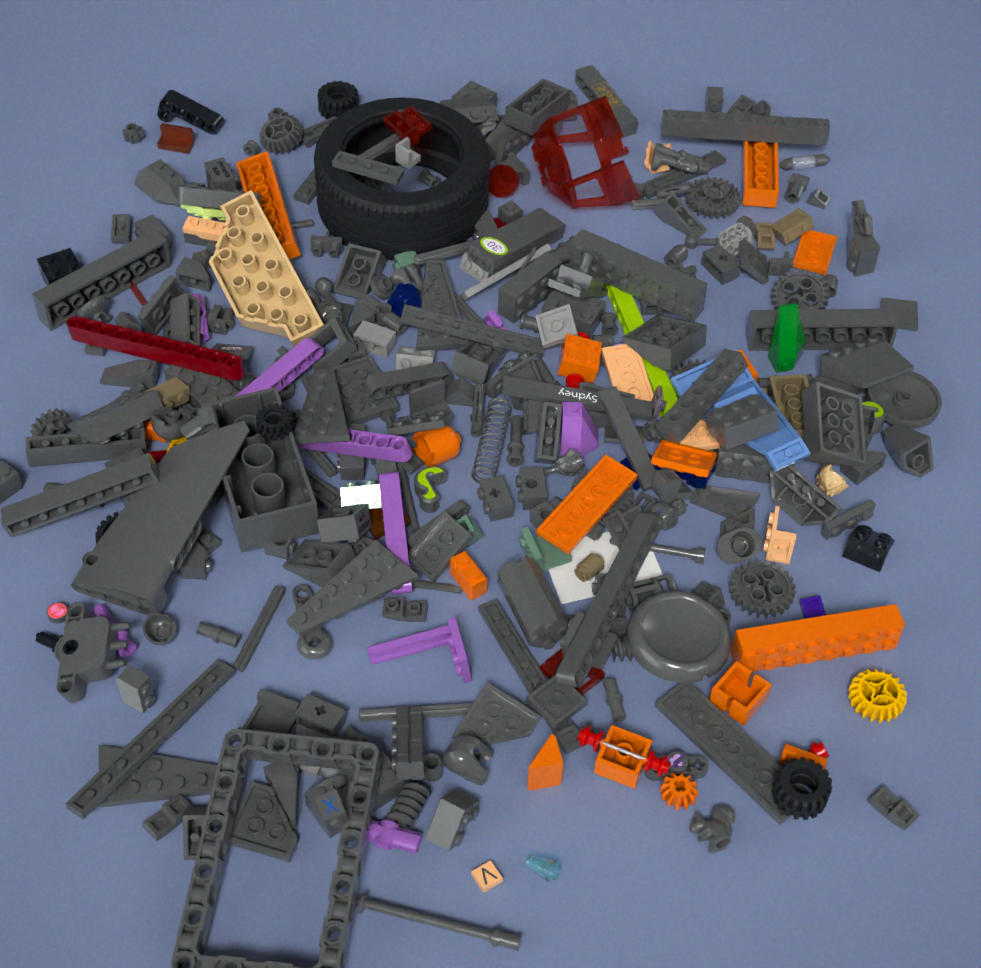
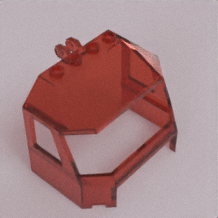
M606 95L546 119L534 135L535 143H533L531 149L535 162L540 164L538 169L542 176L540 179L543 186H547L551 194L573 209L618 206L642 197L638 193L625 161L622 160L614 164L611 162L612 159L629 153L627 146H623L621 138L624 136ZM577 114L581 115L587 128L586 132L566 135L557 134L553 126L554 123ZM593 141L601 168L573 179L562 143ZM597 179L604 196L578 199L575 186Z

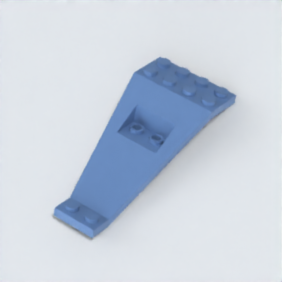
M715 359L670 379L679 398L683 396ZM748 368L741 373L708 411L711 412L734 401L759 394L777 411L779 430L744 444L765 455L775 472L809 457L811 454L800 435L754 380ZM706 414L701 418L705 422H707Z

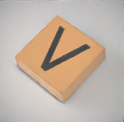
M491 860L471 871V876L483 893L503 882L502 876Z

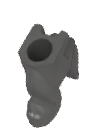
M727 805L715 806L710 814L712 820L708 821L704 820L698 812H695V818L690 825L691 833L700 836L698 842L709 840L710 846L708 851L710 854L726 849L731 842V824L735 823L736 815L734 810Z

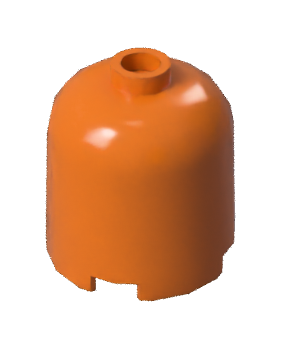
M450 426L420 431L412 437V441L416 443L413 451L424 462L426 467L437 466L452 460L460 452L461 437Z

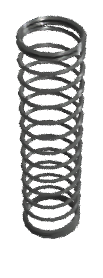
M493 398L488 402L477 454L471 472L472 479L479 484L480 480H477L474 475L481 480L483 478L477 476L475 471L486 470L491 474L479 472L495 477L498 470L497 467L499 466L505 433L507 432L506 428L508 427L509 416L512 410L511 404L503 398ZM495 401H503L509 405L510 410L501 405L490 407V404ZM496 406L503 407L508 412L493 411L491 408ZM493 417H494V418L503 419L505 422H504V423L494 422V421L491 420L490 418H493ZM489 424H500L504 428H495L490 426ZM487 429L500 430L502 434H495ZM488 434L497 435V436H499L501 439H499V440L491 439V438H489L487 435H488ZM485 440H493L500 443V445H492ZM484 446H493L496 447L498 450H488ZM485 451L493 452V453H495L497 456H488V455L484 454L483 452H485ZM482 457L492 458L496 462L485 461ZM480 463L491 464L494 468L484 467Z

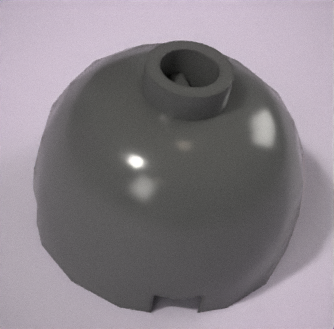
M170 406L155 409L154 414H152L153 430L159 437L168 442L178 440L184 437L180 427L191 420V413L183 408H179V411L172 410Z

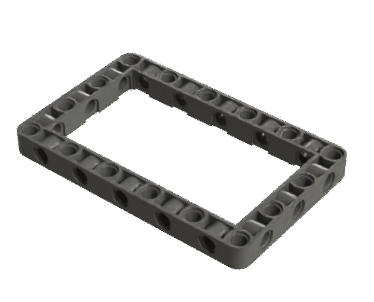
M232 729L225 734L171 967L181 968L184 963L191 962L189 968H303L295 967L294 964L266 960L265 963L248 961L247 958L225 955L213 957L204 955L247 760L355 771L353 782H350L345 807L349 821L341 828L337 849L338 861L336 871L333 870L328 896L330 903L327 917H324L321 932L318 964L312 967L344 968L381 767V757L378 748L369 742ZM241 741L238 746H233L235 742ZM279 746H285L283 750L276 751ZM329 750L328 754L320 755L322 751ZM367 755H374L372 759L364 760ZM232 783L229 788L223 789L225 784ZM358 798H366L364 802L356 803V800ZM222 826L218 832H213L215 827ZM358 841L356 846L347 847L349 842ZM212 870L209 876L202 877L205 871ZM342 886H349V890L347 892H338ZM201 915V919L197 923H192V919L195 916ZM341 932L338 939H330L332 933Z

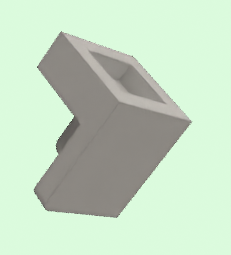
M408 137L395 145L397 163L410 169L421 161V155L410 149V139Z

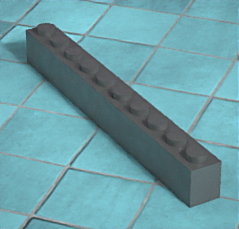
M672 109L663 110L661 136L827 146L830 132L829 119L680 111Z

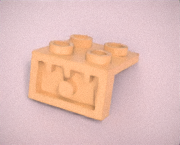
M775 506L774 512H770L765 536L768 540L764 541L763 551L766 552L765 560L789 564L796 541V534L776 530L780 506Z

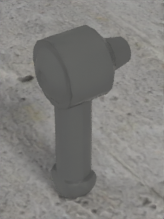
M691 232L686 236L684 245L688 249H695L697 245L717 246L719 245V238H698L694 232Z

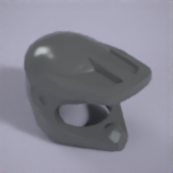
M463 735L457 737L449 745L442 757V762L454 774L477 785H484L488 778V772L478 761H490L493 757V752L480 740ZM474 749H479L481 754H474Z

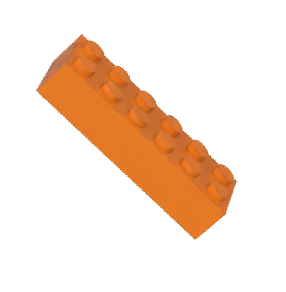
M742 141V205L776 208L779 194L778 143Z

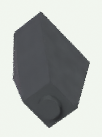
M898 423L883 431L885 448L903 470L921 478L934 469L930 436Z

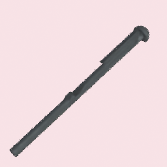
M385 410L381 414V420L386 422L387 430L395 422V413L391 410ZM395 462L399 472L411 530L414 533L419 529L408 484L409 479L406 476L405 469L398 462Z

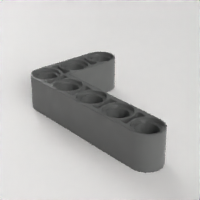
M188 183L178 186V204L221 209V205L247 191L205 188V183ZM253 192L260 205L261 193Z

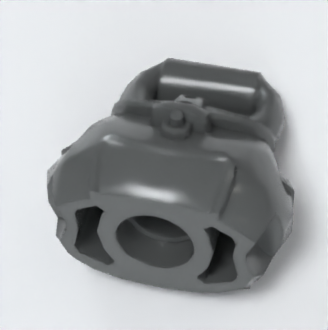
M570 448L566 454L557 459L554 466L543 468V472L546 476L550 473L558 472L561 475L573 477L576 473H581L585 469V465L577 449L573 450Z

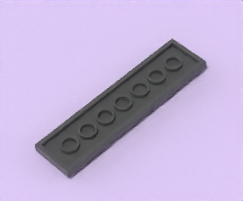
M680 683L656 702L655 707L779 825L789 818L785 815L784 810L780 811L777 808L778 803L774 804L772 786L780 765L693 684ZM800 783L791 784L797 792L810 794Z

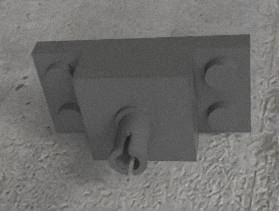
M583 252L580 266L575 264L561 265L557 277L549 279L547 286L578 298L606 296L608 289L603 288L606 276L590 270L595 255L589 252Z

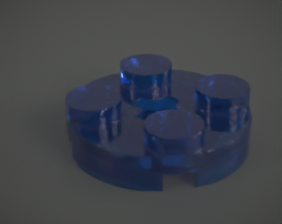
M400 283L387 303L390 304L392 311L401 317L404 304L420 307L422 301L420 298L421 292L412 284Z

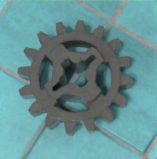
M55 408L53 412L49 409L47 414L41 413L40 419H35L36 424L31 425L33 428L30 431L32 437L67 434V431H71V429L67 427L66 423L70 422L72 418L63 409L59 411Z

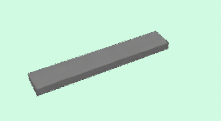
M549 244L537 249L528 264L532 263L546 251L552 250ZM528 255L464 291L460 297L463 301H466L520 270Z

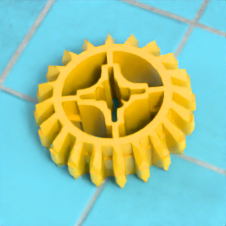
M875 667L872 672L866 669L864 673L859 672L857 677L852 679L848 689V700H851V707H856L855 713H862V719L867 716L870 718V722L877 719L880 724L884 719L888 723L891 721V718L896 719L903 712L907 703V691H904V684H899V678H893V673L888 675L884 669L878 672Z

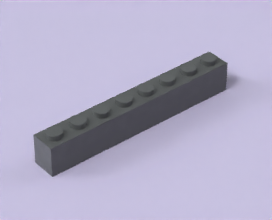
M146 453L1 508V525L10 537H14L158 483V465L151 454Z

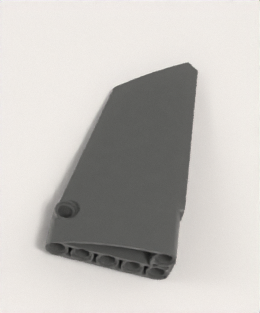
M242 421L171 447L158 463L159 482L137 490L101 537L93 551L85 553L82 558L83 565L71 583V587L81 594L148 616L155 612L161 613L168 599L164 591V585L171 572L180 569L202 529L200 518L250 432L246 423Z

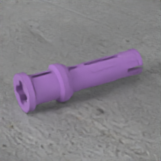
M105 604L95 606L93 613L96 616L105 617L111 624L117 623ZM126 630L118 631L117 641L128 642V647L119 649L118 653L121 657H128L135 652L137 646L128 638Z

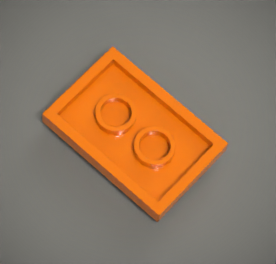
M813 230L802 234L793 260V267L801 268L802 270L808 269L810 272L826 275L838 236Z
M662 440L652 456L651 464L708 478L717 460L718 453Z

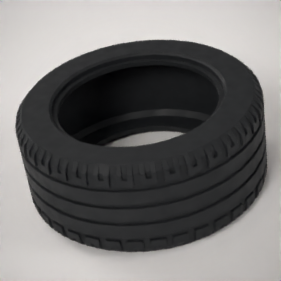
M405 97L374 100L354 107L338 116L325 128L317 141L314 152V169L318 212L326 229L334 237H342V244L346 246L351 243L379 250L383 253L386 260H394V255L408 251H415L416 254H421L463 243L472 236V233L475 232V224L488 208L490 155L487 142L482 132L470 119L443 104L430 100ZM396 134L400 137V141L408 137L410 139V149L421 155V161L415 164L416 166L432 169L447 179L425 190L388 192L363 184L358 180L362 177L360 174L332 167V161L339 151L358 156L389 136ZM395 146L372 159L389 165H401L396 162Z

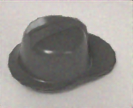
M743 527L724 534L718 540V554L723 561L729 564H737L751 559L761 550V537L752 528Z

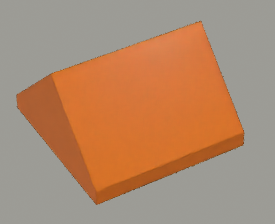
M553 734L550 735L529 766L527 789L530 791L561 785L563 760L556 736Z

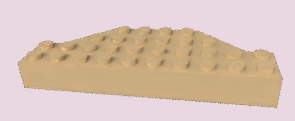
M250 190L220 206L227 220L224 224L225 229L222 235L220 234L215 246L216 250L214 255L211 256L209 264L242 327L288 337L295 347L306 337H311L324 324L255 195Z

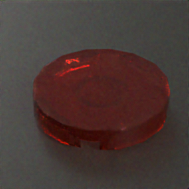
M499 164L489 171V192L493 196L507 198L517 191L519 176L511 166Z

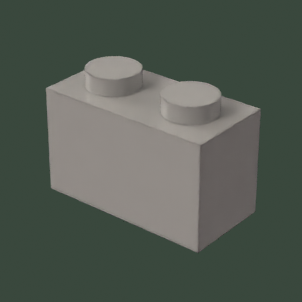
M364 320L353 334V337L358 336L367 352L384 358L389 356L396 345V331Z

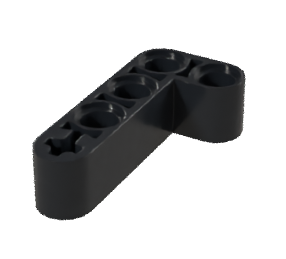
M168 90L159 103L157 116L163 122H169L175 115L209 134H216L224 123V119L220 114L175 90Z

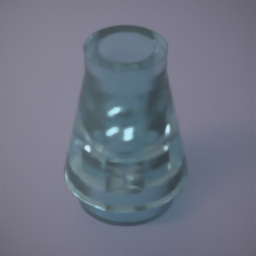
M532 854L528 856L525 867L534 871L547 882L550 880L554 882L561 870V864L557 863V860Z

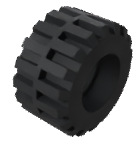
M328 82L318 90L319 113L326 120L333 116L338 118V116L346 111L359 106L357 88L349 82Z
M800 757V760L792 758L790 762L785 761L776 773L772 786L774 804L778 803L777 808L780 811L784 810L785 815L788 817L793 815V819L798 820L799 817H802L803 820H808L810 816L813 819L817 817L818 813L821 814L827 805L832 791V780L828 777V771L822 770L823 766L820 763L815 764V760L810 759V761H806L805 757ZM791 784H804L811 789L812 793H799Z

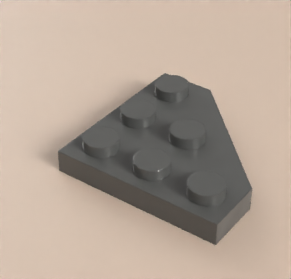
M487 682L452 738L456 739L459 736L467 735L480 740L487 746L529 737L542 716Z
M251 781L235 815L229 845L290 863L298 844L297 837L272 787Z

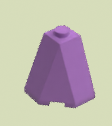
M563 402L560 428V457L572 448L573 450L577 449L581 459H583L588 452L598 448V429L582 402Z

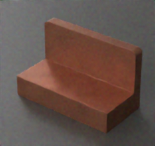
M161 123V137L157 143L158 149L189 154L195 144L193 129Z

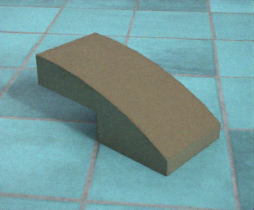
M756 222L755 226L758 230L756 237L757 249L775 250V234L772 230L773 223Z

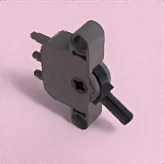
M75 602L67 609L64 635L57 638L43 631L36 634L35 641L51 648L56 659L60 662L57 691L69 703H77L83 698L85 683L104 680L112 674L114 669L126 666L125 660H115L116 650L128 647L127 641H117L118 631L129 629L130 623L120 622L111 624L103 616L93 617L92 613L81 602Z

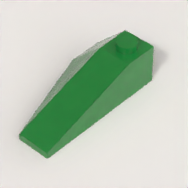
M797 303L779 306L768 355V359L776 373L793 370L804 351L806 339Z

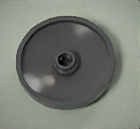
M913 371L870 386L866 390L867 401L880 404L886 412L885 421L893 425L898 423L908 428L925 427L937 418L942 407L941 395L935 385L924 376Z

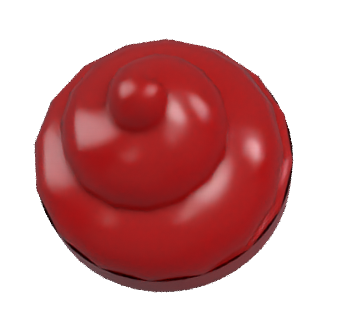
M822 741L818 743L813 742L808 749V752L823 758L830 757Z

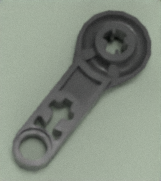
M297 585L292 591L296 611L312 597L311 590L307 585ZM299 592L307 593V596L304 598H299L296 595ZM321 627L304 636H299L297 642L299 653L311 660L325 657L333 647L330 635ZM317 642L318 646L313 647L312 643Z

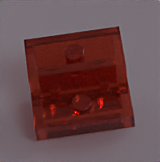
M413 106L408 107L401 113L395 110L383 118L384 124L401 140L406 137L410 139V146L419 144V137L433 129L432 124Z

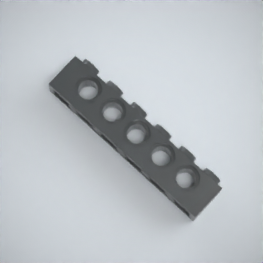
M724 349L657 423L656 428L664 440L679 444L748 367L741 352Z

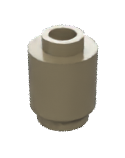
M589 554L577 564L574 570L575 575L582 582L590 581L604 569V560L598 554Z

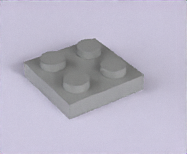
M570 304L535 316L544 349L563 343L567 333L579 336Z

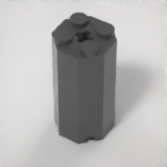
M524 556L520 558V562L516 563L515 560L509 561L498 571L499 579H497V582L529 646L536 648L544 647L545 650H549L555 646L562 635H566L568 621L536 560Z

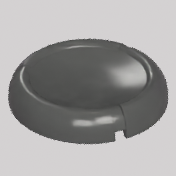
M665 591L648 597L635 608L627 625V630L629 631L627 642L636 661L651 674L667 681L694 683L702 681L705 675L710 678L723 668L730 655L732 639L726 619L712 603L689 592Z

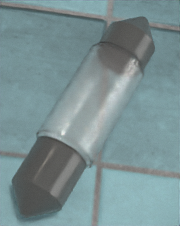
M826 154L796 156L784 159L780 163V167L785 170L814 168L826 165L830 158Z

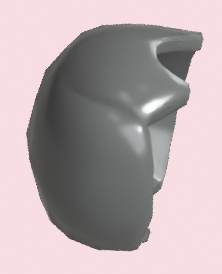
M155 612L144 621L143 633L151 643L166 645L173 641L177 633L176 624L169 615Z

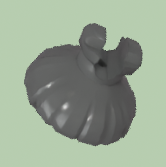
M103 294L91 299L77 311V314L80 317L93 318V320L100 322L101 319L99 317H101L104 321L108 322L111 316L104 311L108 303L107 297Z

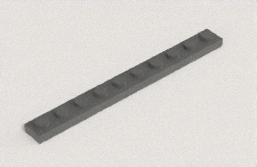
M217 659L65 803L67 809L84 820L234 675L233 668Z

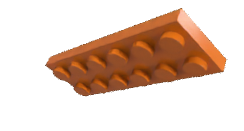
M605 454L537 528L536 534L569 555L635 482L638 474Z

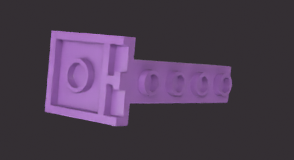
M456 618L448 619V625L444 627H436L433 630L417 632L411 636L395 638L389 642L377 643L367 647L371 663L379 664L449 644L457 675H462L464 683L472 681L468 659Z

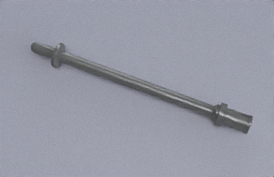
M363 893L361 898H356L355 906L359 907L358 913L360 914L365 909L488 940L492 947L502 946L516 951L520 947L521 936L501 932L499 928L488 931L367 900V893Z

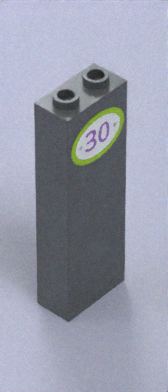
M540 207L470 243L467 258L489 274L494 275L529 255L534 247L537 250L546 244L550 245L562 239L565 223Z

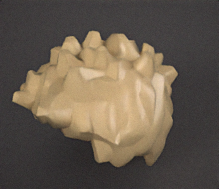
M831 464L822 465L820 473L816 476L818 480L816 484L819 485L822 491L833 497V495L840 494L849 487L846 484V479L832 470Z

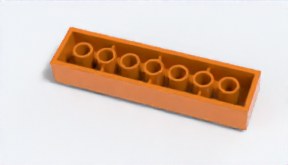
M268 151L236 162L243 190L261 193L260 207L288 259L301 256L276 170Z
M897 604L739 629L735 632L730 654L734 663L738 661L753 673L759 670H772L783 666L792 667L795 664L801 663L810 664L819 660H832L844 656L852 657L862 653L870 654L880 650L889 651L897 648L905 623Z

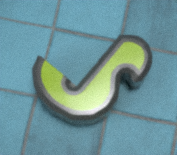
M863 401V420L865 423L870 424V434H876L883 428L886 419L885 409L876 402Z
M425 467L414 476V491L417 497H419V506L424 512L433 513L439 508V503L437 502L439 495L434 486L447 481V471L443 467Z

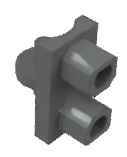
M326 231L325 236L311 235L310 242L313 256H321L322 252L329 253L330 257L337 258L339 254L343 253L342 237H331L328 231Z

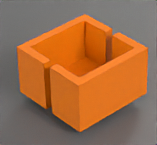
M736 661L714 685L709 700L722 712L725 713L728 710V716L745 726L768 699L772 684L755 674L751 688L748 687L752 671Z

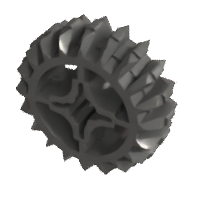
M280 114L279 117L274 116L272 120L268 119V123H264V127L260 128L259 137L261 144L270 154L275 153L276 155L279 152L283 154L285 151L289 153L290 149H294V146L299 145L304 135L303 127L299 120L293 117V115L288 116V114L284 116Z

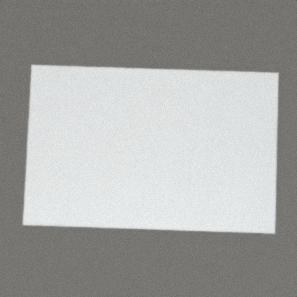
M609 532L603 533L598 541H594L587 536L584 537L570 553L572 556L570 563L548 569L561 604L596 596L592 594V583H595V577L590 581L582 582L577 578L574 570L577 564L589 554L594 553L600 555L604 560V569L598 574L608 573L619 551L617 546L610 544L609 540L612 536ZM649 551L634 582L663 575L654 552Z

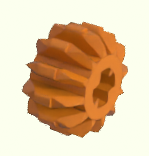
M672 772L670 778H664L660 791L662 793V801H667V807L674 805L677 811L680 806L686 810L688 805H694L695 798L698 797V790L696 789V782L691 781V775L683 777L682 772L679 776Z

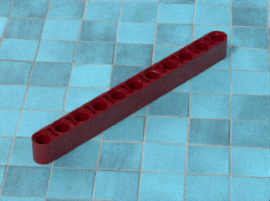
M79 316L71 317L66 322L70 336L74 341L237 381L245 376L242 358L238 355Z

